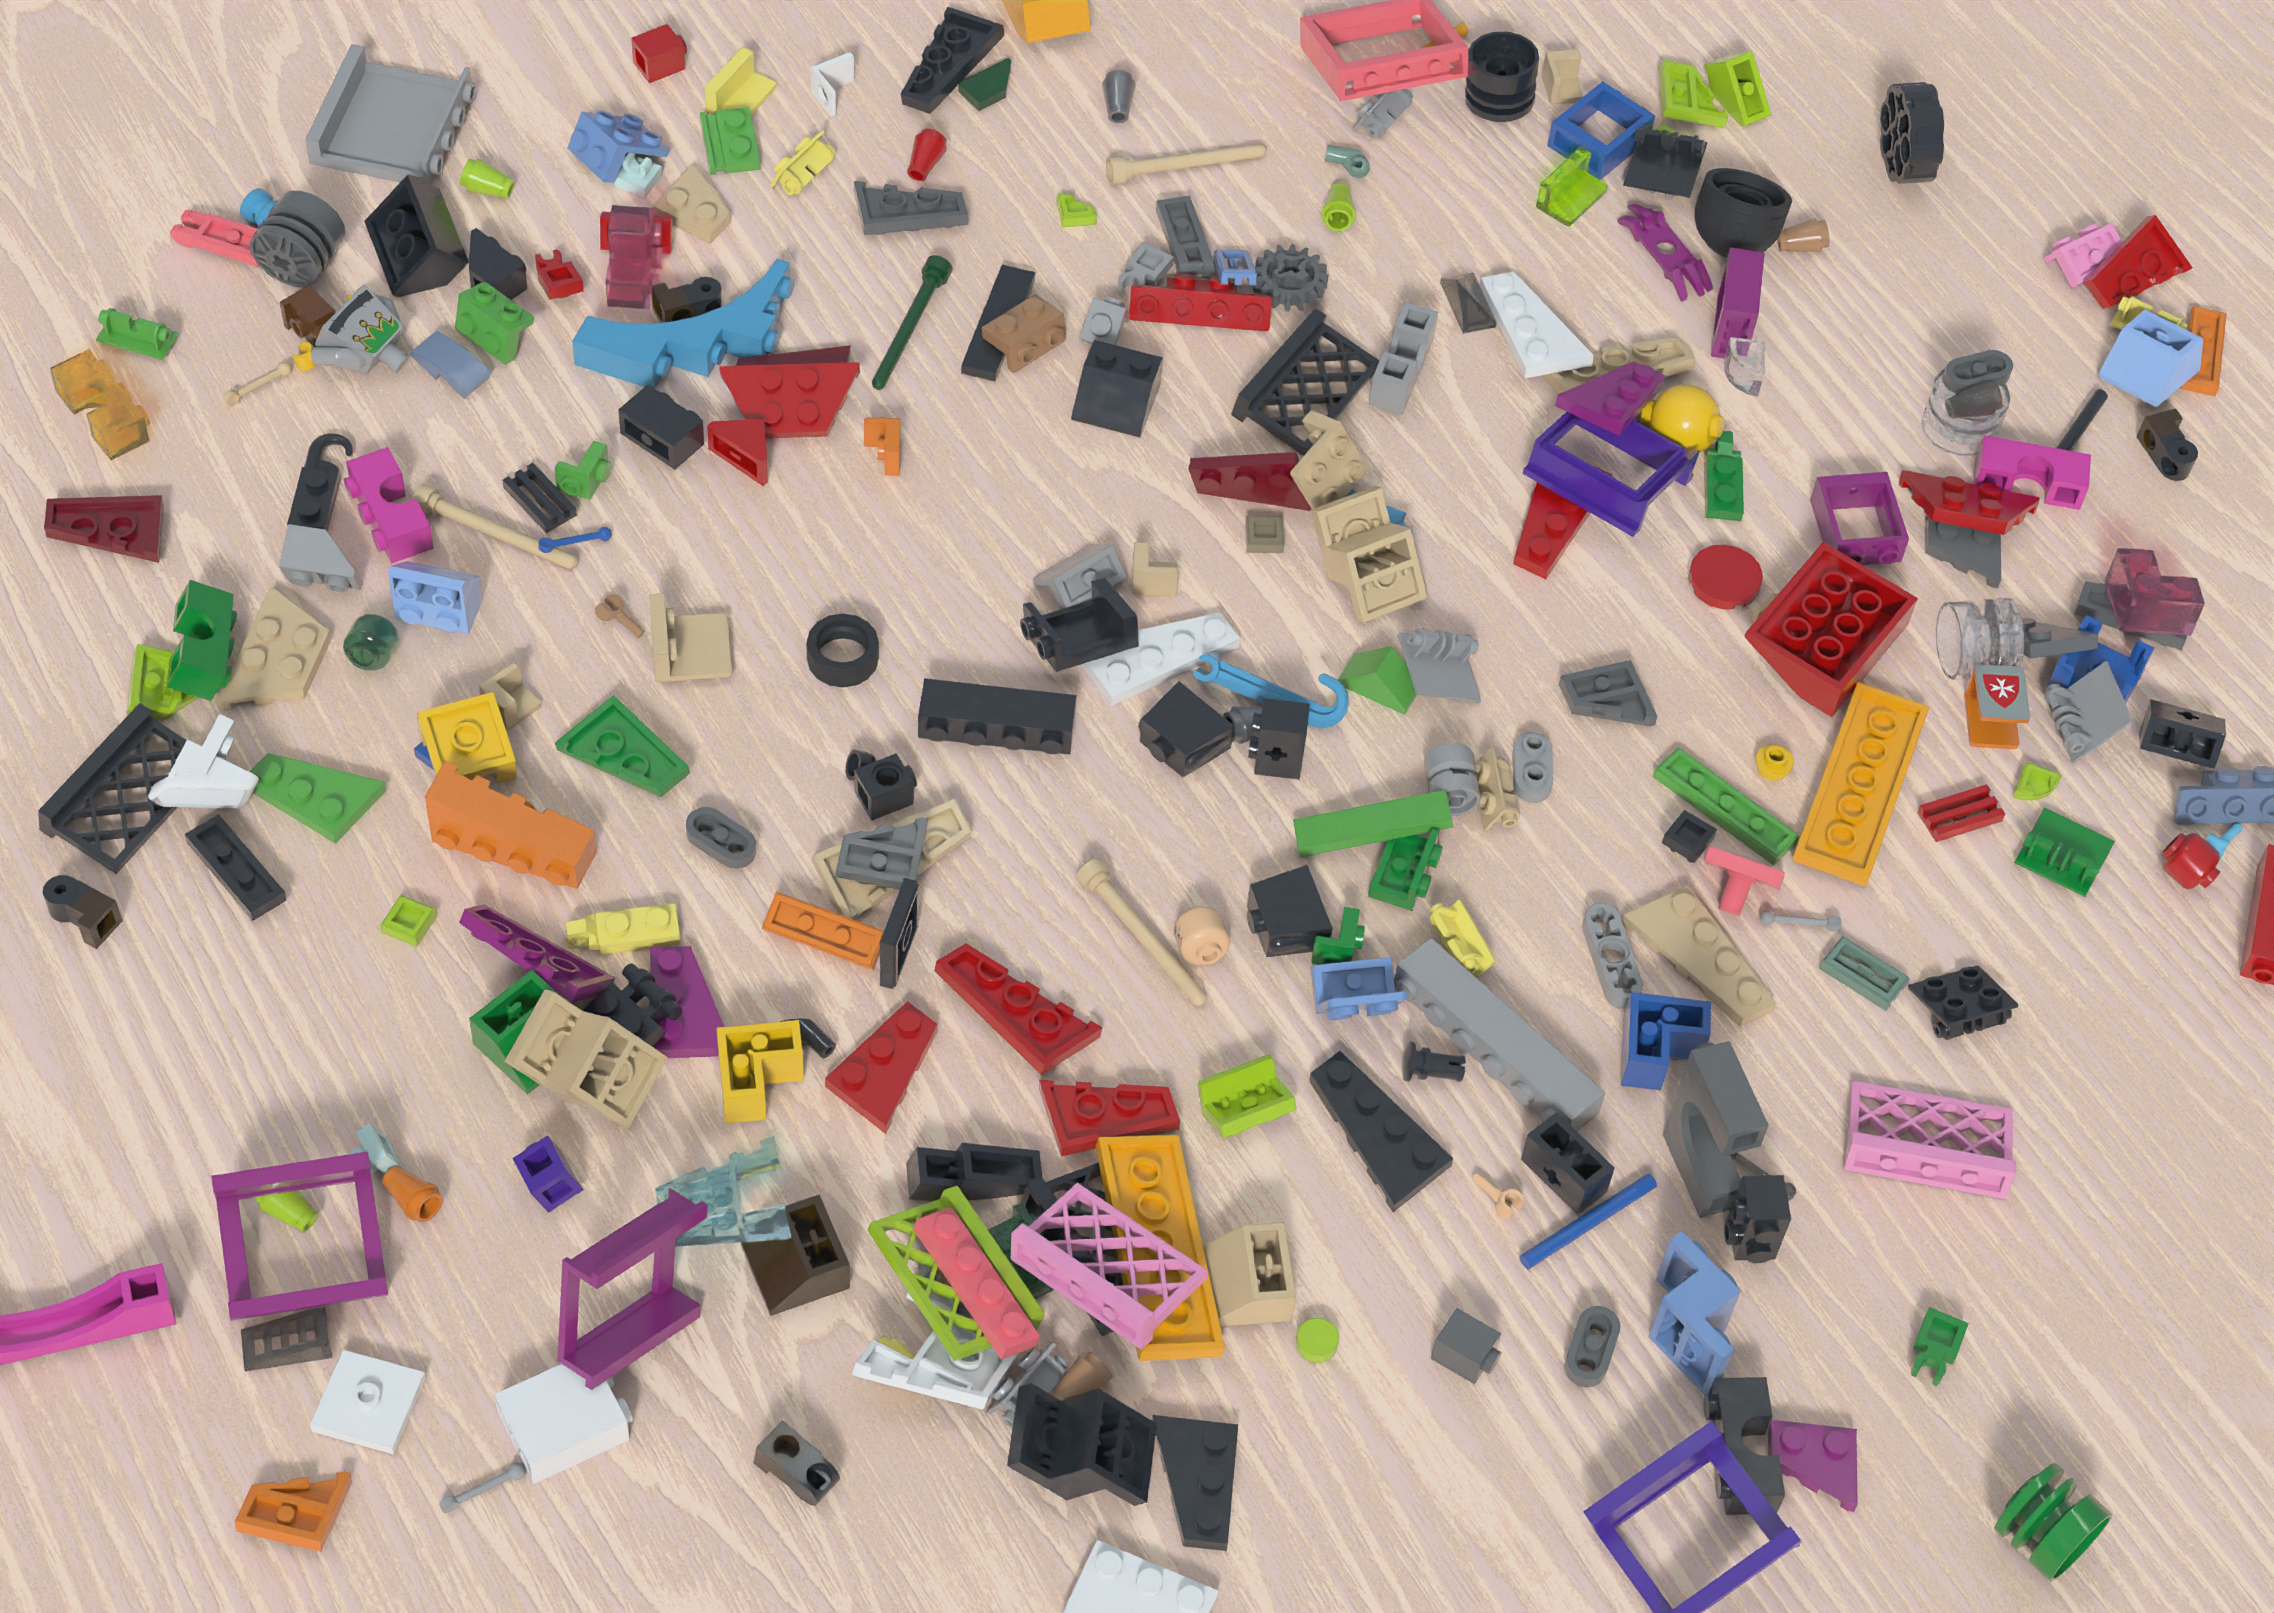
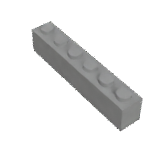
M1429 938L1397 964L1394 978L1396 991L1407 992V1002H1412L1419 1008L1430 1024L1434 1027H1440L1448 1034L1460 1051L1469 1053L1482 1065L1483 1070L1489 1077L1498 1079L1511 1091L1514 1099L1519 1104L1528 1106L1540 1117L1542 1123L1557 1112L1578 1132L1599 1114L1605 1092L1432 938Z

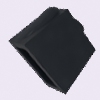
M1178 681L1140 719L1138 724L1140 731L1139 742L1150 750L1156 760L1165 762L1184 778L1231 749L1234 725Z
M1308 865L1250 884L1247 902L1249 910L1247 911V921L1251 933L1258 934L1266 957L1313 952L1316 936L1331 938L1333 928Z

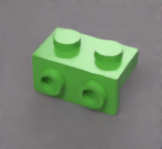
M482 282L459 293L455 329L506 365L516 360L519 331L533 325L534 316L487 282Z

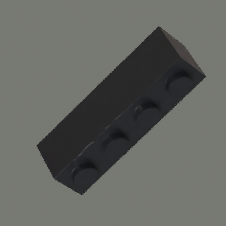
M924 678L918 713V738L936 742L951 741L967 743L973 746L987 745L1005 747L1010 750L1024 749L1042 751L1047 754L1060 753L1070 755L1077 695Z

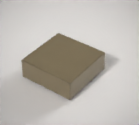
M1246 516V552L1283 553V516Z

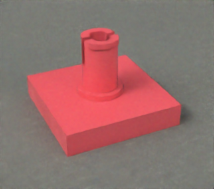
M1709 846L1704 859L1706 864L1727 871L1726 874L1729 875L1718 909L1737 916L1741 914L1751 884L1758 882L1780 890L1785 876L1783 871Z

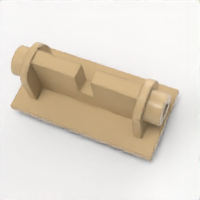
M1490 747L1475 762L1476 778L1481 796L1478 812L1481 815L1484 831H1488L1495 822L1502 823V826L1505 828L1514 827L1520 818L1516 797L1513 794H1509L1514 789L1510 764L1503 757H1496L1494 747Z

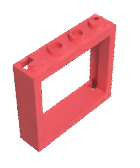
M1388 0L1300 17L1301 48L1340 101L1468 77V46L1431 0ZM1420 15L1421 20L1412 21V16ZM1422 28L1436 45L1348 63L1342 60L1332 44ZM1347 81H1352V88L1345 89Z

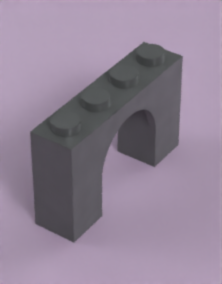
M1730 1041L1719 1044L1705 1043L1691 1050L1663 1133L1666 1144L1700 1218L1730 1210L1741 1181L1730 1154L1760 1147L1769 1126Z

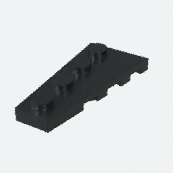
M947 7L944 12L942 25H937L933 33L934 39L931 45L926 46L922 53L923 60L920 66H915L901 92L902 105L931 114L1005 36L1002 24Z
M1341 1051L1311 1072L1309 1082L1333 1120L1339 1122L1345 1131L1347 1142L1354 1152L1357 1151L1367 1166L1368 1175L1375 1185L1378 1184L1385 1194L1386 1203L1392 1212H1395L1452 1166L1453 1157Z

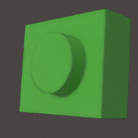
M593 441L578 467L558 461L555 466L556 487L568 495L591 500L600 483H605L611 472L612 463L608 461L607 445Z

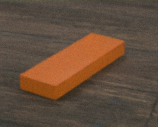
M2192 306L2189 313L2187 330L2203 338L2201 367L2198 373L2181 386V389L2216 396L2220 382L2227 313Z
M777 891L762 925L764 931L873 971L880 956V941L884 930Z

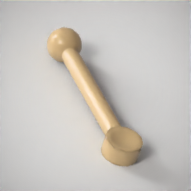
M281 362L276 370L237 391H227L223 396L224 401L229 406L235 405L240 397L280 375L288 376L291 373L290 364Z

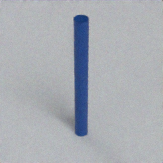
M1647 1173L1519 1256L1520 1262L1528 1270L1655 1189L1657 1187L1656 1180L1651 1174Z

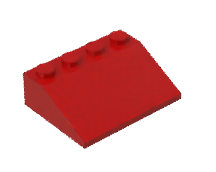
M1822 542L1745 632L1744 637L1801 699L1833 717L1853 693L1857 682H1862L1908 626L1918 598Z

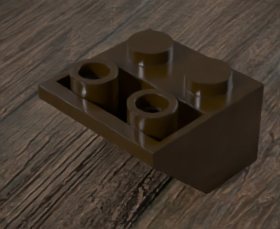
M820 1194L779 1208L741 1241V1248L770 1316L850 1289V1264Z

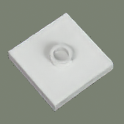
M343 1350L310 1423L311 1431L394 1455L426 1381L425 1372Z

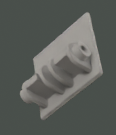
M1416 628L1415 631H1410L1409 633H1398L1416 695L1476 703L1481 702L1468 661L1471 654H1476L1479 648L1478 641L1472 635L1455 636L1452 632L1428 631L1424 628Z
M2107 661L2067 689L2061 687L2060 684H2052L2046 688L2044 698L2050 707L2052 718L2056 722L2055 725L2061 734L2063 745L2067 749L2072 763L2077 762L2133 723Z

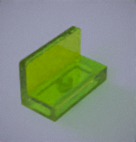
M1579 147L1540 183L1536 208L1568 227L1594 205L1608 189L1607 184L1587 173L1591 158L1589 151Z

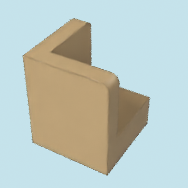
M1579 49L1546 51L1541 77L1550 104L1577 102L1582 98L1583 94L1578 81L1581 63Z
M1134 542L1132 594L1176 596L1178 584L1177 564L1171 562H1150L1149 543Z
M515 662L479 685L480 695L494 692L506 732L541 708V701L523 685L521 667Z

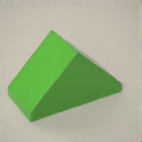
M1392 646L1354 654L1338 679L1346 689L1404 715L1417 696L1408 667Z

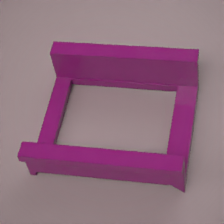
M368 1152L211 1176L213 1193L217 1203L229 1295L230 1321L388 1295ZM355 1182L368 1280L251 1298L239 1200Z
M669 1188L667 1200L658 1203L574 1258L566 1257L562 1260L557 1361L586 1379L585 1386L590 1390H593L700 1318L701 1304L673 1287L676 1238L707 1218L708 1204L700 1201L695 1204ZM654 1253L652 1291L577 1340L580 1279L598 1289Z

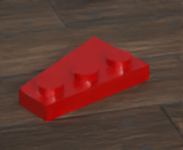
M2152 215L2147 216L2084 281V284L2102 309L2119 304L2123 296L2127 298L2136 296L2154 285L2170 280L2171 277L2193 269V267L2158 217Z
M907 1001L825 1078V1087L886 1134L898 1105H901L907 1093L910 1081L915 1072L919 1070L937 1034L938 1024Z
M1039 1079V1091L1061 1157L1096 1149L1099 1137L1153 1136L1179 1130L1180 1119L1169 1087L1119 1084L1116 1088L1092 1087V1082H1076V1086L1054 1085V1080Z

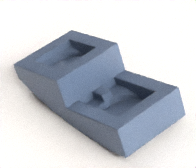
M438 331L434 332L410 353L435 380L441 376L464 399L486 382L492 374V371L472 353Z

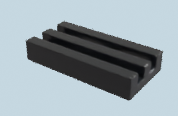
M533 462L527 465V471L523 472L520 469L515 472V478L511 479L508 476L502 479L503 488L545 533L577 516L576 507ZM531 480H533L541 488V490ZM523 485L529 491V493L535 498V501L542 508H545V510L553 517L552 520L548 519V517L519 488L520 486ZM548 497L558 506V508L548 499Z

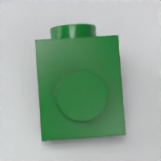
M1344 907L1339 939L1322 936L1315 937L1311 959L1312 964L1321 965L1352 961L1354 948L1362 949L1365 926L1358 925L1360 909Z

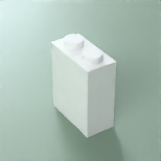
M560 1364L494 1394L498 1416L533 1485L629 1441L628 1423L633 1421L632 1415L623 1397L616 1400L610 1389L614 1387L612 1377L593 1390H590L585 1386L586 1379Z

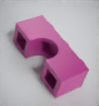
M1984 435L1975 458L1973 484L1989 483L1998 486L2001 490L2011 491L2015 480L2021 478L2031 479L2042 486L2045 493L2044 504L2080 510L2089 489L2091 454Z
M386 447L346 461L349 477L344 478V484L347 493L351 499H358L360 504H357L360 517L364 525L371 524L373 528L371 534L379 552L384 550L392 564L434 549L431 527L418 501L414 499L401 504L391 503L394 500L406 497L402 472L390 449Z

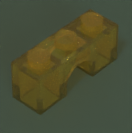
M87 349L50 367L55 391L74 415L88 408H96L86 413L91 435L110 461L150 442L146 427L150 425V420L146 411L141 405L135 406L132 403L130 393L122 382H115L105 360L98 361L93 353Z

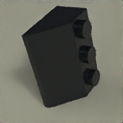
M407 175L364 221L393 296L402 297L447 286L469 263L440 188L415 177Z

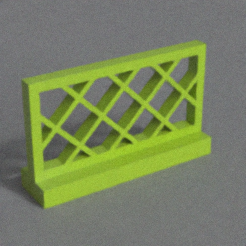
M958 1186L945 1189L938 1200L870 1222L867 1231L953 1361H957L992 1348L975 1320L956 1314L958 1303H962V1301L951 1286L934 1281L936 1271L940 1270L931 1255L912 1248L915 1237L919 1238L913 1230L918 1218L952 1207L1036 1331L1045 1313ZM894 1229L910 1235L907 1246L891 1241L886 1231ZM908 1260L931 1267L929 1278L912 1273L907 1265ZM930 1292L952 1299L951 1310L948 1311L934 1306L929 1298ZM952 1325L974 1332V1340L960 1345L951 1332Z

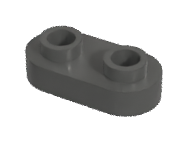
M1987 350L1956 358L1947 364L1943 375V383L1948 390L1961 395L1998 387L2008 382L2013 370V362L2007 354L1998 350Z
M698 808L688 815L686 819V835L691 844L729 868H743L753 862L756 856V840L750 831L714 808ZM704 830L711 831L709 834H702L700 832ZM735 850L741 851L740 853H731Z
M1593 1306L1584 1310L1579 1317L1564 1364L1567 1377L1578 1386L1594 1387L1600 1384L1606 1376L1620 1333V1321L1610 1309ZM1590 1330H1600L1603 1336L1593 1335ZM1579 1365H1588L1592 1371L1585 1372L1579 1368Z

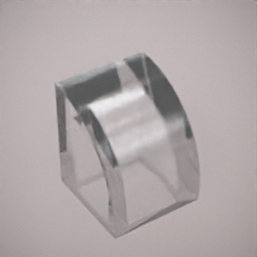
M1730 337L1724 358L1725 375L1735 388L1757 397L1765 374V341Z

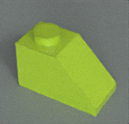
M1753 51L1729 54L1704 65L1711 90L1715 95L1714 98L1741 127L1772 115Z

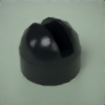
M861 750L851 751L845 766L847 778L854 781L855 769L875 762L876 759L873 754Z

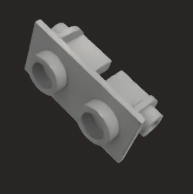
M1402 89L1374 95L1379 100L1376 103L1369 100L1356 114L1361 120L1352 130L1355 132L1362 125L1369 137H1382L1386 130L1396 121L1395 119L1412 104L1413 95L1410 90Z
M1052 1342L1040 1350L1037 1347L1029 1350L1018 1363V1366L1022 1369L1014 1380L1007 1377L999 1385L992 1396L996 1401L986 1412L991 1414L1000 1409L1004 1413L1002 1420L1012 1428L1019 1386L1032 1383L1050 1394L1066 1374L1065 1369L1068 1367L1067 1362L1058 1355L1052 1357L1049 1354L1056 1344Z

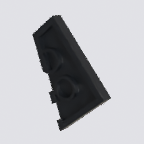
M1152 1415V1421L1157 1423L1155 1436H1157L1163 1470L1166 1472L1171 1491V1501L1182 1545L1185 1547L1227 1551L1238 1424Z

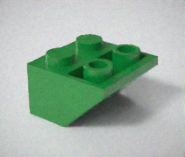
M533 970L529 971L469 1018L473 1045L527 1095L537 1088L539 1084L504 1061L544 990L557 993Z

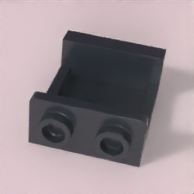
M1105 577L1091 581L1092 600L1045 615H1041L1031 602L1023 604L1024 618L1020 620L1022 634L1026 640L1032 641L1041 659H1046L1056 672L1139 646L1137 615Z

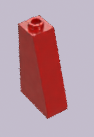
M2268 844L2257 865L2239 975L2254 979L2259 983L2274 985V845Z

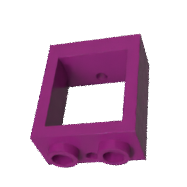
M1730 247L1717 295L1711 357L1746 362L1759 315L1765 253Z
M1888 472L1817 477L1810 502L1823 542L1861 565H1887L1902 562L1909 536ZM1875 507L1884 537L1842 540L1833 510Z

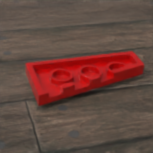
M967 943L936 961L934 972L1041 1075L1101 1036L1103 1027L1093 1021L1087 1024L1073 1015L1074 1009L1061 1001L1057 1005L1039 994L1040 988L1028 981L1023 983L1008 975L1006 967Z

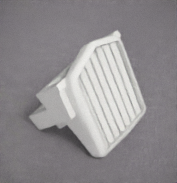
M219 714L203 746L187 739L169 776L153 785L148 798L163 807L240 808L246 805L259 778L253 773L225 760L235 739V736L229 734L234 720Z

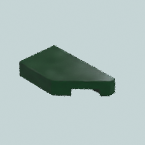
M1007 58L960 82L958 92L978 111L1006 98L1011 72V60Z

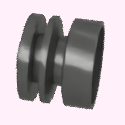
M288 191L279 197L270 210L267 219L263 220L259 229L252 236L249 243L251 254L257 264L268 275L281 283L293 287H307L315 283L328 260L332 258L346 235L345 226L338 213L327 202L304 191Z

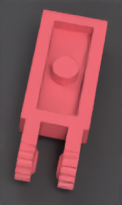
M188 209L183 212L180 219L184 226L177 224L170 230L171 238L180 243V245L183 244L189 248L194 246L259 267L251 254L249 245L257 228L211 213L207 215Z

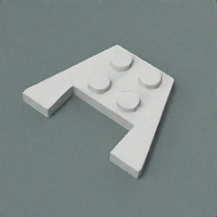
M925 1265L918 1275L929 1278L931 1267ZM936 1271L934 1281L939 1282L937 1280L938 1272ZM930 1292L929 1298L934 1306L948 1311L951 1310L952 1299ZM908 1293L906 1298L914 1302V1300ZM959 1302L956 1314L973 1319L964 1304ZM952 1325L951 1332L960 1345L974 1340V1332ZM933 1330L914 1359H910L872 1339L857 1360L852 1374L863 1379L984 1410L1018 1358L1019 1353L1001 1360L992 1347L953 1361Z

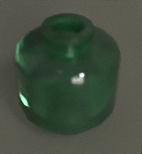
M376 614L360 616L352 623L344 638V654L357 668L366 671L382 669L390 662L398 646V631L385 617Z

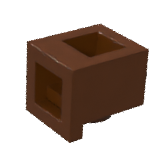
M310 285L280 301L284 327L287 330L292 328L299 338L305 337L314 347H317L315 342L320 330L335 314V310Z

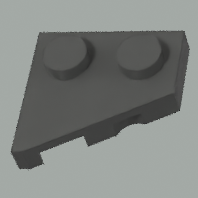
M2019 618L2013 620L2011 625L1999 626V640L2030 659L2098 649V634L2040 623L2032 618Z
M1631 660L1570 673L1560 677L1559 686L1572 714L1644 726H1654L1656 724L1658 716Z

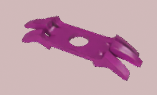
M1638 204L1628 205L1627 208L1636 217L1623 215L1617 219V222L1631 231L1635 241H1640L1663 269L1664 277L1673 283L1680 301L1683 302L1688 297L1682 275L1690 282L1699 297L1705 295L1704 288L1707 292L1712 291L1713 285L1701 259L1696 260L1666 223L1664 213L1654 208H1644ZM1660 243H1670L1676 248V251L1672 254H1664L1657 249V245Z

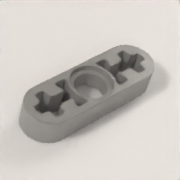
M1596 903L1591 905L1585 913L1582 925L1583 933L1606 1000L1616 1008L1626 1009L1631 992L1641 993L1643 982L1619 912L1609 904ZM1595 919H1601L1603 924H1608L1605 937H1603L1602 925L1600 922H1595ZM1615 949L1621 953L1623 959L1619 962H1610L1603 957L1602 951ZM1622 974L1621 981L1623 987L1630 989L1629 993H1624L1622 988H1617L1618 975Z

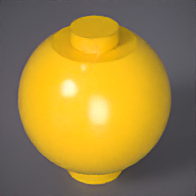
M1687 384L1667 389L1660 394L1656 401L1651 400L1643 408L1641 414L1642 425L1683 447L1688 452L1700 450L1701 453L1709 448L1716 437L1719 438L1722 435L1725 423L1715 399L1704 389Z

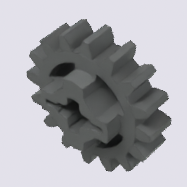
M1294 244L1290 245L1289 250H1284L1281 245H1277L1275 253L1266 249L1263 258H1256L1255 270L1257 278L1256 285H1253V291L1261 292L1260 295L1271 296L1272 308L1274 309L1279 304H1282L1287 312L1290 311L1291 306H1296L1299 311H1303L1304 303L1314 307L1317 298L1323 299L1329 274H1326L1327 265L1319 264L1320 256L1318 254L1311 257L1308 256L1309 248L1305 247L1299 252L1296 251Z

